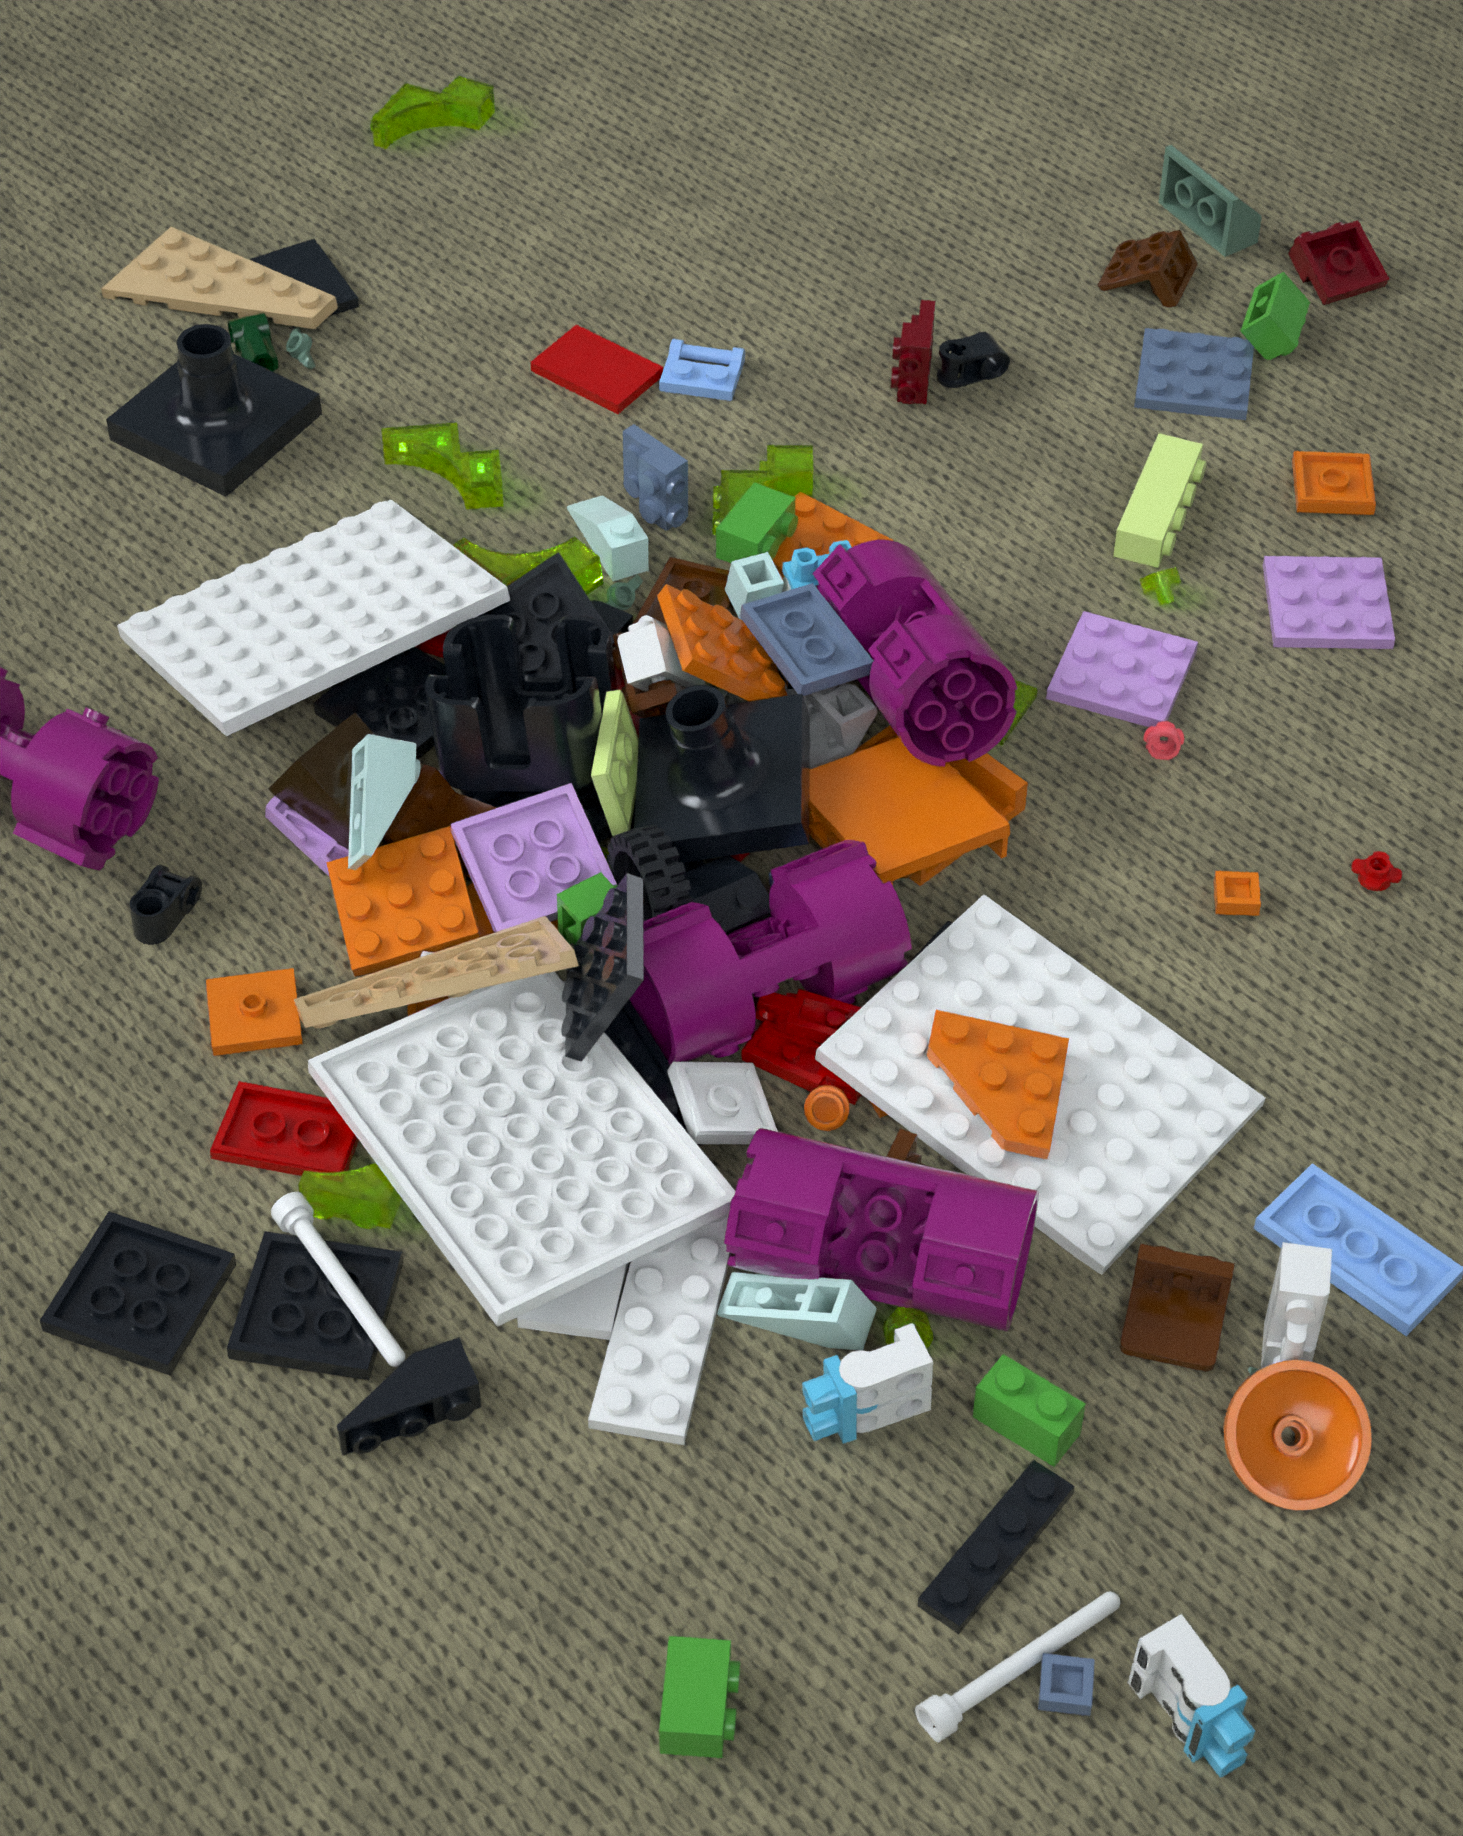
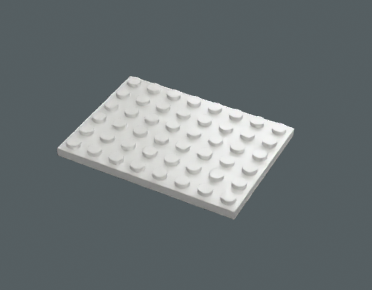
M393 500L378 502L371 509L354 517L343 518L337 525L326 530L308 534L302 541L286 548H278L272 551L269 556L254 563L243 564L237 567L234 572L219 579L208 580L202 583L199 588L184 595L173 596L158 607L149 611L138 612L132 615L129 620L118 624L117 628L121 638L225 736H228L444 633L461 622L492 610L510 601V596L506 585Z
M982 895L818 1047L815 1056L819 1063L910 1132L917 1134L919 1139L965 1174L1039 1191L1035 1227L1101 1275L1263 1106L1266 1099L986 895ZM936 1010L1069 1038L1053 1137L1047 1160L1001 1149L991 1137L992 1130L980 1115L974 1116L953 1090L954 1083L941 1067L936 1068L927 1058L926 1054Z
M555 972L475 989L467 995L446 999L308 1060L309 1074L497 1327L729 1214L731 1199L735 1195L733 1187L605 1032L582 1062L565 1057V1037L561 1034L563 1020L566 1016V1003L562 1001V992L565 984Z

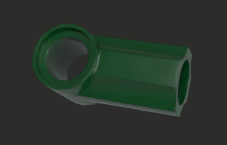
M265 313L227 321L231 343H235V353L240 352L241 357L272 372L279 368Z

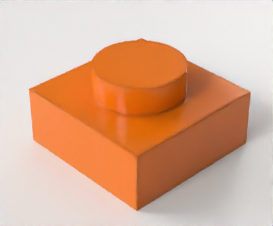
M1215 871L1213 882L1215 913L1259 916L1261 899L1258 872Z

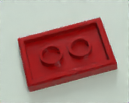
M579 325L573 326L530 362L531 372L616 414L621 413L661 378L663 366Z
M239 1081L210 1149V1156L214 1160L343 1184L359 1140L327 1097Z

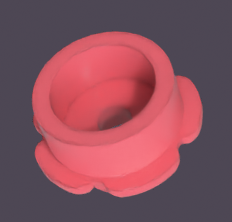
M1160 721L1155 727L1150 726L1147 728L1143 739L1147 743L1145 745L1146 749H1148L1149 754L1153 758L1170 760L1179 753L1180 747L1184 743V733L1180 728L1176 729L1172 722ZM1161 737L1168 738L1166 741L1160 740Z

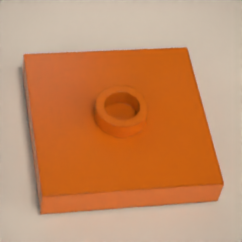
M1293 452L1292 468L1297 512L1374 515L1376 501L1370 454Z
M294 968L206 979L213 1056L303 1044L300 1017L294 999H297Z

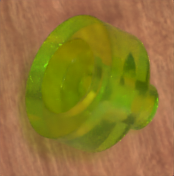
M1177 567L1161 570L1139 579L1143 594L1156 593L1160 606L1175 602L1171 588L1182 583Z
M897 1308L894 1313L887 1317L883 1324L882 1330L886 1345L894 1343L895 1329L913 1323L926 1349H928L933 1341V1331L928 1316L923 1311L915 1308Z

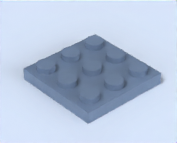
M1145 328L1134 408L1246 420L1254 346L1247 339L1239 337L1229 338L1205 335L1203 333H1185L1166 329Z

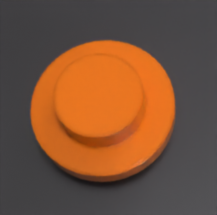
M823 1085L812 1090L807 1096L804 1112L808 1122L813 1127L822 1131H832L845 1123L849 1116L850 1104L842 1090L835 1086Z

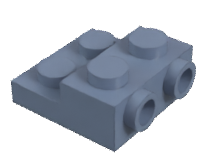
M631 425L623 431L624 488L633 498L639 497V513L646 522L650 524L655 523L665 531L672 527L677 528L688 517V460L636 425Z

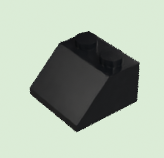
M731 856L718 858L684 873L685 880H689L691 889L688 890L689 895L693 897L695 903L709 906L712 918L726 934L771 916L769 894L757 873Z

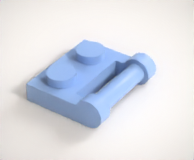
M672 339L669 355L659 381V391L732 401L745 362V349L733 347L731 351L688 345L684 344V340ZM681 359H688V360H695V361H702V362H710V363L724 364V365H729V367H726V366H723V365H711V364L690 362V361L681 360Z

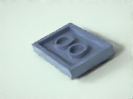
M813 583L741 605L740 618L798 694L802 693L803 696L870 675L873 659Z

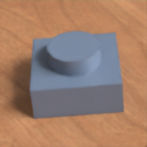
M1043 1653L1038 1710L1090 1716L1095 1659Z

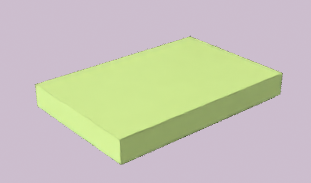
M621 690L606 692L591 773L613 837L629 831L631 828L637 782L639 739Z

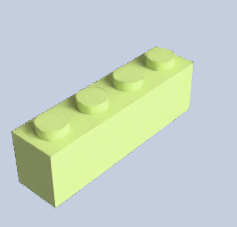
M1158 434L1117 528L1114 557L1159 567L1164 555L1171 556L1176 540V533L1173 532L1174 530H1182L1186 517L1184 506H1192L1197 487L1194 482L1201 483L1205 473L1206 461L1201 460L1203 444Z

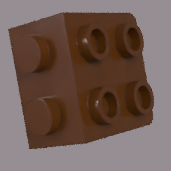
M1140 1244L1120 1341V1350L1126 1355L1205 1372L1213 1370L1235 1263L1222 1261L1212 1256H1198L1174 1251L1165 1246Z

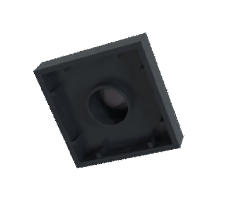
M200 324L184 330L177 339V362L108 417L106 422L110 441L227 497L322 415L319 393L234 354L230 335L224 328L212 324Z
M696 685L678 692L668 703L665 715L640 718L634 829L649 825H657V828L663 829L664 835H668L672 841V848L676 847L679 853V863L809 844L810 714L803 694L726 705L725 699L719 690L708 685Z

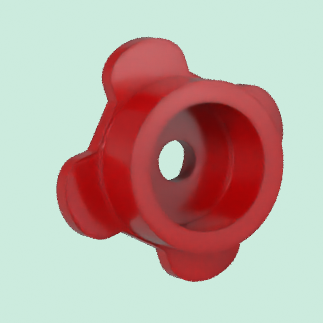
M1376 851L1366 859H1355L1351 865V870L1358 874L1360 884L1371 891H1383L1389 888L1391 883H1399L1402 879V871L1395 868L1389 860V855L1382 851Z

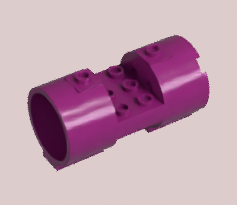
M872 540L858 544L848 550L839 544L813 572V575L819 582L817 589L873 659L870 675L859 678L858 681L908 751L917 759L934 766H945V762L964 758L971 762L986 754L1005 736L1016 715V710L1013 707L1017 685L1010 671L912 549L899 542L890 540Z
M0 667V775L13 780L11 806L17 821L13 834L80 866L100 871L104 867L106 860L111 859L116 854L115 849L112 847L125 835L132 837L141 828L150 813L159 783V778L152 775V763L158 759L157 754L150 745L107 725L109 716L85 707L83 714L66 709L65 712L56 715L44 724L35 735L24 731L25 704L19 689L20 684L5 678L8 670Z
M846 839L770 870L774 880L769 893L771 916L726 934L712 918L708 905L690 902L643 921L644 980L629 1000L670 1065L672 1062H689L706 1054L714 1055L715 1058H721L737 1052L739 1044L752 1039L751 1035L755 1029L756 1017L752 994L754 997L771 994L779 989V982L792 977L793 980H799L808 992L852 1004L855 1001L854 996L867 991V986L898 974L908 965L904 959V952L912 950L904 910L890 881L883 883L873 871V868H876L877 862L868 854L865 842Z
M759 1128L755 1132L747 1150V1157L752 1158L753 1163L746 1165L742 1178L738 1179L735 1195L731 1199L724 1240L726 1252L735 1254L729 1257L727 1263L729 1267L791 1279L831 1278L852 1280L870 1300L1008 1332L1015 1313L1029 1257L1038 1209L1039 1191L764 1128Z

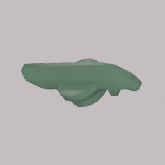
M295 327L290 333L286 349L293 358L298 359L308 369L312 370L315 368V362L310 353L312 339L307 334H302L299 327Z
M636 574L628 583H614L607 590L608 601L606 604L622 611L629 609L635 600V590L642 584L643 580Z

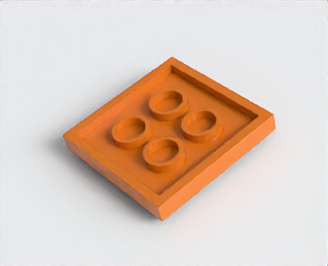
M799 492L794 496L795 515L798 516L797 528L791 537H786L781 543L772 561L783 580V563L791 561L793 551L796 549L808 547L815 551L816 556L829 554V547L833 542L847 540L851 547L872 540H893L820 501Z
M668 584L663 587L657 598L684 672L747 701L788 696L785 690V682L780 677L776 664L741 619L733 616L723 606H712L701 601L693 592L687 589L680 591Z
M450 826L377 847L372 857L357 870L348 869V856L326 862L351 969L355 977L375 973L420 958L422 951L438 952L480 938L456 842L451 833Z

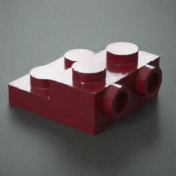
M1359 220L1346 224L1338 222L1326 230L1316 233L1312 231L1304 232L1295 238L1294 244L1288 252L1302 282L1311 281L1323 305L1385 287L1389 281V277Z
M921 300L919 315L912 314L911 323L903 322L901 337H894L892 360H899V367L892 366L891 389H898L897 402L904 404H927L936 301Z

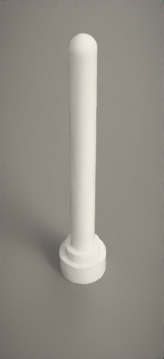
M291 1192L281 1197L271 1209V1216L282 1231L298 1236L390 1366L399 1367L405 1361L404 1351L313 1226V1208L300 1192Z
M1111 1591L1102 1594L953 1695H932L915 1707L918 1722L935 1742H941L957 1731L958 1723L963 1719V1713L1042 1661L1043 1653H1054L1115 1612L1120 1606L1119 1596Z

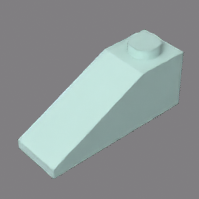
M603 495L567 506V510L612 581L649 571L648 537L632 513Z
M368 734L352 749L348 869L357 870L372 857L406 797L417 782L420 774V761L416 759V743Z
M732 1272L717 1314L720 1317L827 1348L863 1351L877 1308L852 1280L831 1278L791 1279L763 1274Z

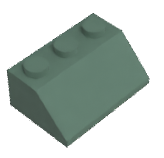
M1172 145L1165 147L1158 203L1224 257L1258 243L1262 216Z

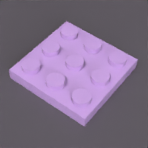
M1264 556L1263 571L1273 647L1394 648L1395 635L1382 558Z
M1083 611L1048 686L1046 699L1146 727H1155L1158 722L1168 720L1197 652L1198 642Z
M572 783L451 824V833L494 933L546 916L550 922L557 920V894L600 872L612 885H617Z

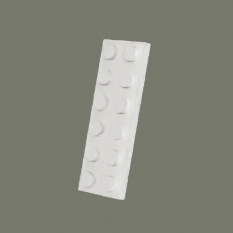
M729 1214L631 1261L588 1419L589 1428L680 1445L685 1444L728 1269L727 1263L731 1256V1253L726 1252V1244H724Z

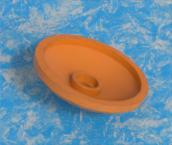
M1288 1360L1277 1362L1253 1373L1240 1385L1232 1397L1224 1423L1226 1453L1231 1467L1239 1480L1256 1497L1282 1509L1313 1510L1325 1507L1341 1499L1361 1478L1371 1452V1425L1367 1410L1360 1396L1340 1374L1324 1365L1311 1361ZM1286 1427L1292 1429L1295 1433V1441L1291 1446L1286 1445L1281 1437L1282 1431Z

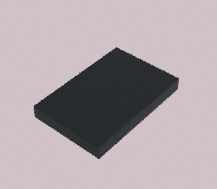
M315 239L249 259L335 296L338 308L330 316L359 307L357 295Z

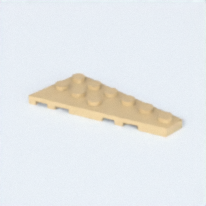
M173 227L166 230L101 288L103 297L116 300L117 297L132 298L134 304L147 306L149 301L167 303L168 309L221 316L223 311L238 313L239 318L265 313L266 317L273 319L274 324L316 329L338 308L336 297Z
M543 916L294 999V1002L305 1028L312 1026L314 1028H324L335 1024L338 1020L444 996L450 998L461 997L475 989L579 965L574 949L548 918Z

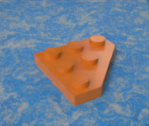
M936 1010L926 1054L927 1058L936 1068L941 1067L954 1083L953 1090L974 1116L980 1115L992 1130L991 1137L1001 1149L1048 1159L1069 1038Z

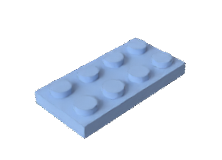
M1313 1163L1256 1217L1254 1229L1280 1248H1282V1243L1285 1242L1332 1249L1330 1283L1405 1336L1431 1312L1463 1277V1267Z

